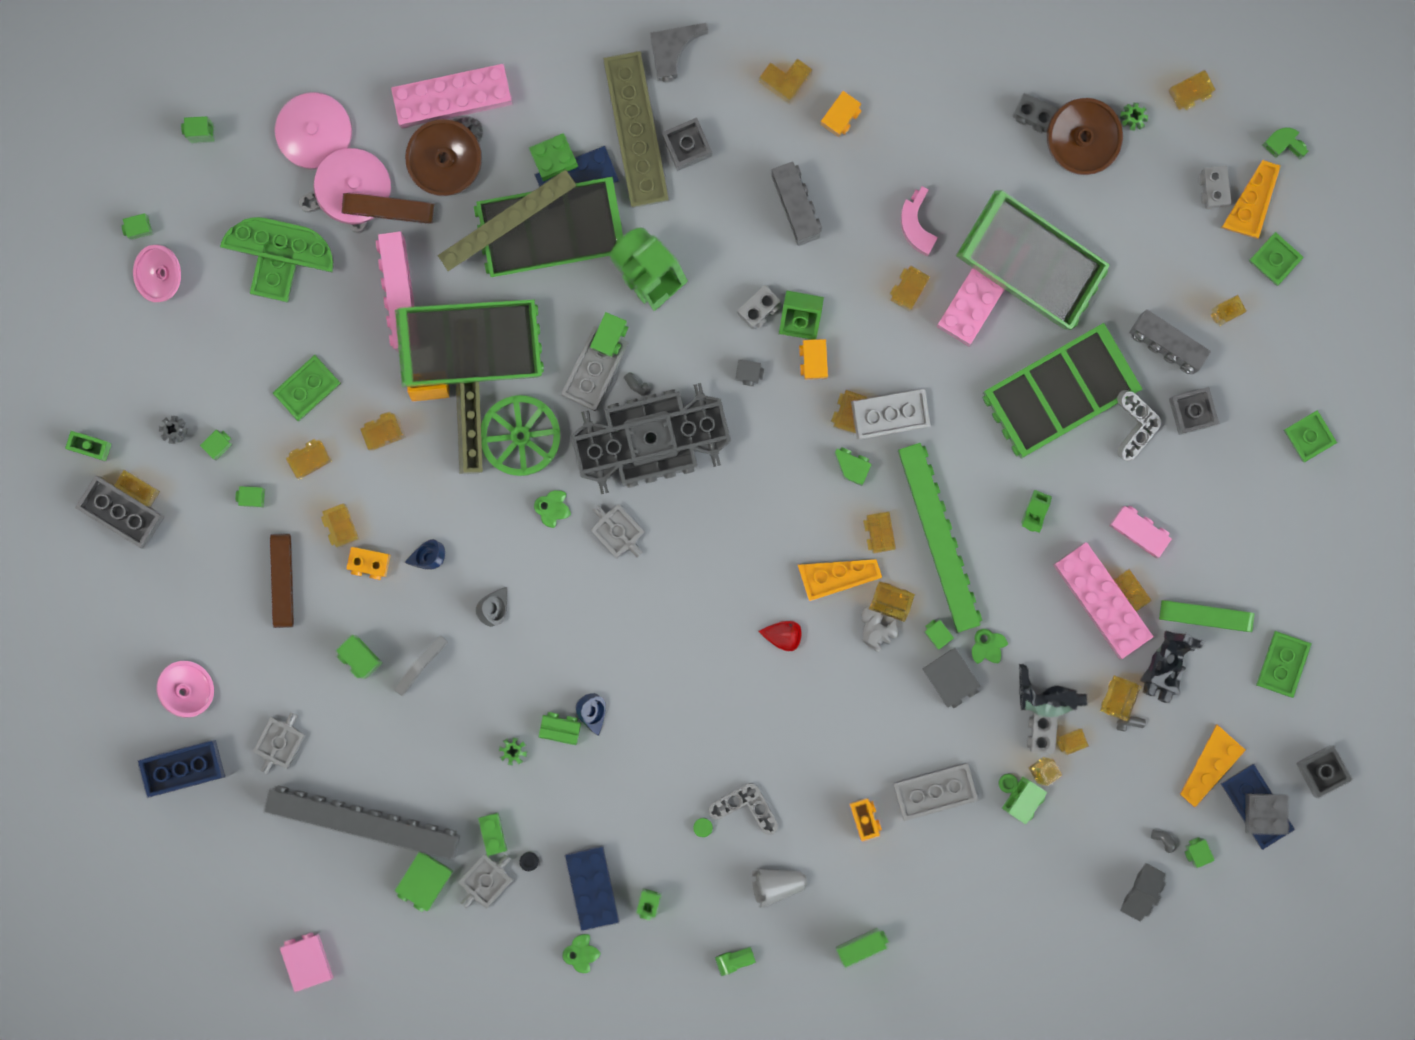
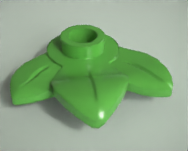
M554 490L549 492L547 496H541L535 500L534 510L541 516V521L545 526L555 528L557 519H565L571 515L569 508L563 503L566 497L565 492ZM543 502L547 504L546 509L541 508Z
M988 629L978 630L974 637L975 644L972 647L974 661L979 664L986 658L990 662L1000 663V648L1008 645L1006 638L1000 633L992 634ZM982 635L987 636L986 642L981 641L980 637Z
M588 934L575 937L571 946H567L562 953L564 962L573 965L574 969L579 973H589V963L596 961L601 955L597 948L589 946L590 935ZM571 952L575 953V958L573 959L569 957Z

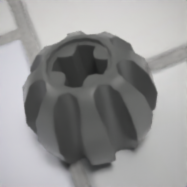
M171 416L170 421L166 417L162 420L165 423L164 426H159V432L164 431L160 437L164 441L169 438V444H175L176 439L181 442L184 440L182 434H187L188 428H183L186 422L183 419L177 422L178 416ZM174 427L177 431L174 433L169 429Z

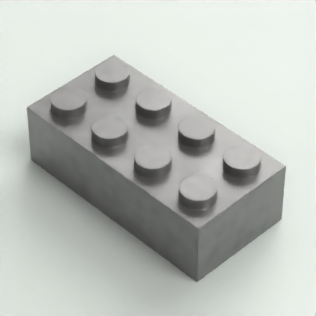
M792 161L771 169V177L797 245L800 246L818 239L823 228L819 218L815 219L814 217L816 210L812 200L808 201L809 192L805 183H801V170Z
M1147 309L1141 313L1129 332L1135 341L1139 343L1143 341L1148 345L1147 348L1156 354L1158 352L1161 353L1167 362L1171 364L1175 362L1181 366L1179 369L1188 375L1198 372L1211 353L1209 349Z
M97 475L94 476L75 507L142 549H145L165 517Z

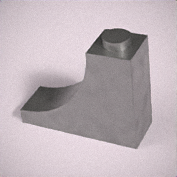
M707 23L650 33L659 81L663 80V83H668L677 78V64L682 51L697 37L708 34Z

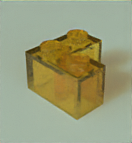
M796 59L787 73H784L770 62L759 77V83L790 104L812 75L813 69L799 59Z
M386 412L379 415L380 419L376 420V423L372 420L363 424L364 427L360 430L369 451L406 438L396 414Z

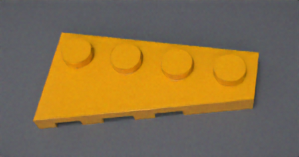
M1264 160L1260 162L1221 228L1255 239L1259 238L1280 165Z
M877 559L797 565L809 601L882 578Z
M1215 725L1210 738L1207 740L1201 755L1196 761V765L1180 792V795L1193 807L1199 804L1246 751L1219 725Z

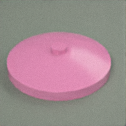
M305 93L291 99L281 109L276 120L275 137L281 152L293 164L305 169H318L321 162L331 153L349 147L352 137V126L346 110L334 98L321 93Z
M346 148L331 153L321 162L315 174L314 194L319 206L329 217L341 223L361 224L374 219V217L341 213L343 193L387 198L390 196L391 183L385 166L377 157L361 149Z

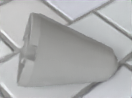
M757 869L752 872V877L756 876V881L752 882L756 902L761 903L759 905L760 908L767 907L804 890V886H807L805 874L802 875L801 871Z

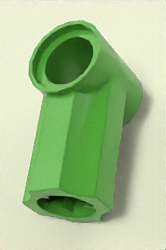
M751 946L715 957L721 976L756 963Z

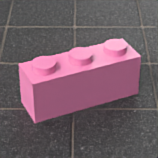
M1123 506L1109 526L1155 558H1159L1172 540L1169 537L1170 533L1161 527L1158 529L1153 526L1154 522L1146 516L1142 518L1137 515L1138 511L1132 506Z

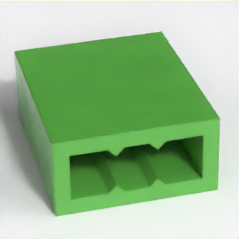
M419 852L395 889V892L398 893L397 897L405 902L410 900L414 903L413 907L421 912L424 910L429 911L453 873V870L428 854Z
M875 928L836 946V949L844 967L847 968L888 949L886 944L889 941L883 930L879 931L878 928Z

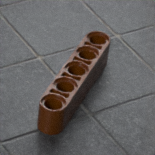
M343 193L341 213L432 224L434 204Z
M271 534L270 561L273 628L294 627L291 534Z

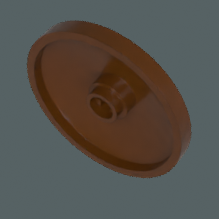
M1079 98L1065 103L1054 113L1048 125L1047 145L1051 156L1060 167L1073 174L1091 175L1105 170L1115 161L1122 147L1123 130L1117 114L1111 107L1097 99Z
M437 119L422 125L411 136L405 153L406 167L411 179L422 190L437 196H452L463 192L476 180L482 165V151L476 136L466 126L453 120Z

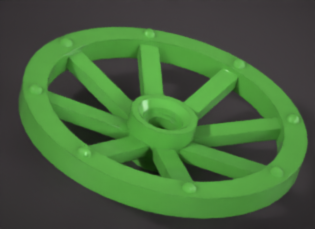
M516 395L500 400L488 410L481 424V442L484 455L495 468L509 475L527 476L541 471L553 460L560 445V427L556 416L546 404L530 396ZM519 403H528L538 407L524 427L522 426ZM509 404L514 405L515 428L497 414L501 408ZM542 412H544L548 416L553 429L529 432L530 428ZM491 419H495L509 430L511 434L487 437V430ZM518 433L524 434V438L522 440H519L517 438ZM554 435L549 453H546L530 440V438ZM512 440L513 442L496 460L489 449L488 443ZM518 445L521 469H514L503 465L502 463ZM525 445H528L544 459L537 465L527 468Z

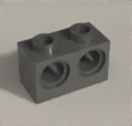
M1023 93L1012 117L1016 118L1015 121L1022 125L1027 123L1033 126V129L1037 132L1047 133L1049 122L1058 108ZM1027 106L1030 108L1031 113L1025 115L1022 113L1021 108ZM1041 114L1046 115L1048 122H1040L1038 116Z

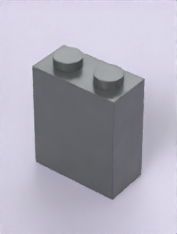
M956 648L951 649L922 668L948 708L950 706L953 708L963 703L962 698L967 695L969 698L979 692L977 689L981 687Z

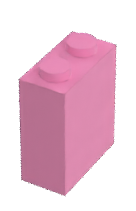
M311 932L303 935L302 940L295 941L294 938L285 941V946L280 948L294 992L334 978L319 934L314 935Z

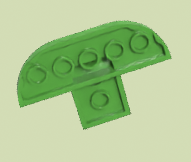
M253 217L244 219L231 227L220 244V248L258 256L250 289L251 295L288 303L296 265L333 273V256L328 244L317 232L307 227L267 218Z

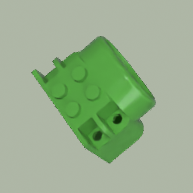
M638 227L625 234L610 253V259L617 270L623 275L621 278L625 281L624 283L630 290L635 289L634 292L637 294V297L643 304L647 302L653 311L657 310L688 282L677 259L654 235L651 236L645 228Z

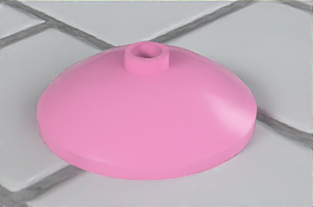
M150 245L140 251L133 267V278L137 290L145 299L151 302H164L174 296L180 285L181 268L177 257L169 248L163 245Z
M178 661L167 666L160 674L157 681V695L167 711L179 717L190 718L198 716L210 706L214 696V685L210 675L203 667L190 661ZM179 690L184 691V695H181Z

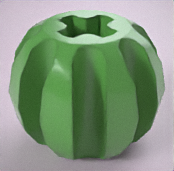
M1133 102V107L1130 104L1124 106L1126 112L1121 111L1120 118L1125 119V121L1121 122L1124 127L1129 125V130L1135 131V126L1139 130L1145 127L1143 122H1148V115H1144L1147 109L1145 107L1139 108V103ZM1132 113L1134 114V116L1138 115V118L1136 120L1134 117H1130Z
M513 737V743H510L508 738L505 739L503 742L506 744V748L499 746V751L505 753L504 756L500 757L501 760L504 761L505 758H508L509 762L507 765L513 766L514 759L518 765L522 763L520 755L527 756V751L523 752L521 750L522 747L526 746L524 741L518 745V738ZM511 746H513L514 749H518V752L515 753V757H513L512 754L508 753V750L511 749Z

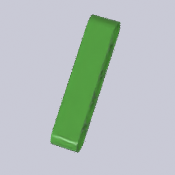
M1161 600L1159 620L1252 632L1255 613Z

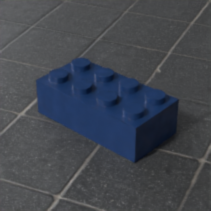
M216 740L137 760L147 798L225 778Z
M604 846L565 854L581 931L619 923L620 920Z

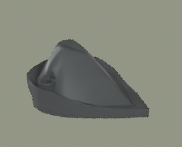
M507 587L488 594L478 602L476 615L486 626L493 627L504 621L507 610Z

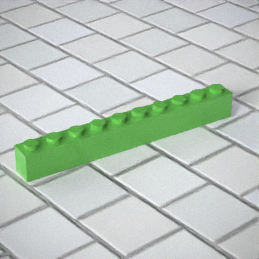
M921 443L899 449L898 454L956 631L959 633L980 626L982 617L980 611L975 610L973 604L976 603L974 593L969 592L968 585L970 580L967 573H963L962 567L964 562L962 556L957 555L956 548H958L956 538L951 537L950 534L952 525L950 520L945 518L944 512L946 507L944 501L939 500L938 494L940 489L938 483H934L932 479L934 470L932 465L927 463V449Z

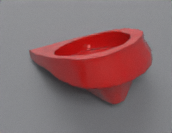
M781 621L758 631L770 643L784 651L796 650L802 638L801 626L794 621Z

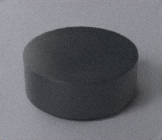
M526 852L520 857L519 863L523 870L533 871L539 864V858L533 852Z

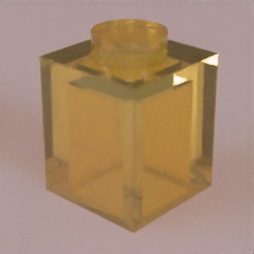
M1082 728L1058 737L1060 740L1057 742L1061 753L1065 752V755L1089 747Z
M1042 757L1028 767L1037 784L1049 786L1062 776L1054 759Z

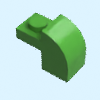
M1293 128L1278 129L1262 144L1275 158L1286 147L1299 159H1302L1308 153L1306 144L1299 139H1295L1300 132Z
M1037 490L1033 491L1021 521L1022 527L1029 531L1040 533L1052 496Z

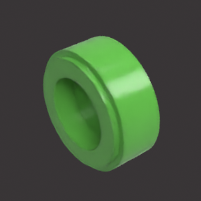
M1004 774L998 781L999 788L1005 793H1012L1018 784L1017 778L1012 774Z
M706 818L696 820L693 826L695 834L699 837L709 836L713 829L711 821Z

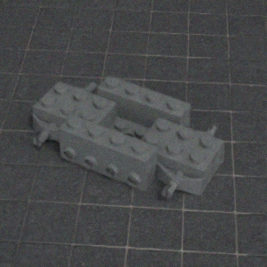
M698 383L699 391L697 384L693 385L696 393L695 399L684 408L680 392H675V389L665 391L662 396L657 397L656 394L645 396V400L638 401L636 398L626 401L627 404L619 406V403L608 405V409L604 410L608 426L593 423L589 410L586 411L587 419L585 412H581L584 421L583 426L571 435L581 478L599 483L601 494H604L603 486L605 493H609L606 481L618 469L622 485L631 488L638 486L639 482L646 481V483L657 481V478L660 477L667 479L675 477L676 473L683 472V474L695 472L694 469H697L698 466L694 451L709 454L713 467L720 466L719 451L731 442L721 399L705 396L701 383ZM648 433H654L657 437L656 441L652 444L647 443L645 440Z

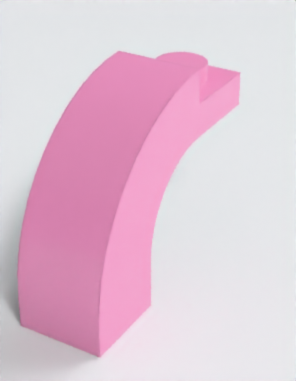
M922 186L920 190H915L911 198L914 202L906 199L901 212V228L908 243L916 251L928 257L938 237L925 231L918 221V209L929 190Z

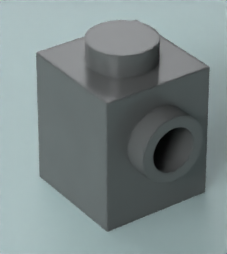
M738 360L735 380L743 381V385L754 386V383L758 384L759 379L763 380L764 368H761V363Z

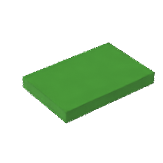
M314 355L273 392V395L299 422L341 383L320 359Z
M1274 631L1256 686L1294 698L1312 643Z

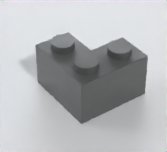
M1145 863L1138 872L1132 889L1124 898L1120 911L1139 922L1145 916L1148 917L1152 912L1153 905L1157 906L1161 899L1159 893L1163 891L1166 882H1164L1166 873Z

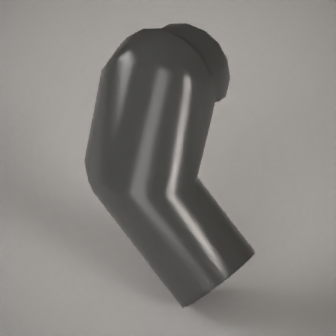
M631 372L624 376L629 387L639 395L645 396L646 393L650 392L651 389L648 384L643 383L640 386Z
M1133 716L1122 718L1117 721L1116 729L1125 732L1127 731V725L1144 728L1146 720Z
M1152 830L1151 839L1162 841L1165 845L1164 850L1167 853H1173L1177 845L1171 834Z

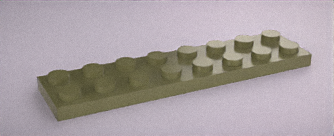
M641 51L603 58L631 208L669 201Z

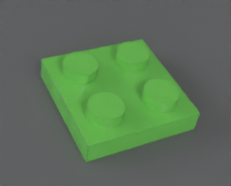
M564 133L529 147L543 181L557 176L564 170L569 171L578 167Z
M1274 232L1249 262L1278 286L1304 257L1280 235Z
M1318 410L1284 429L1285 434L1303 463L1337 443Z

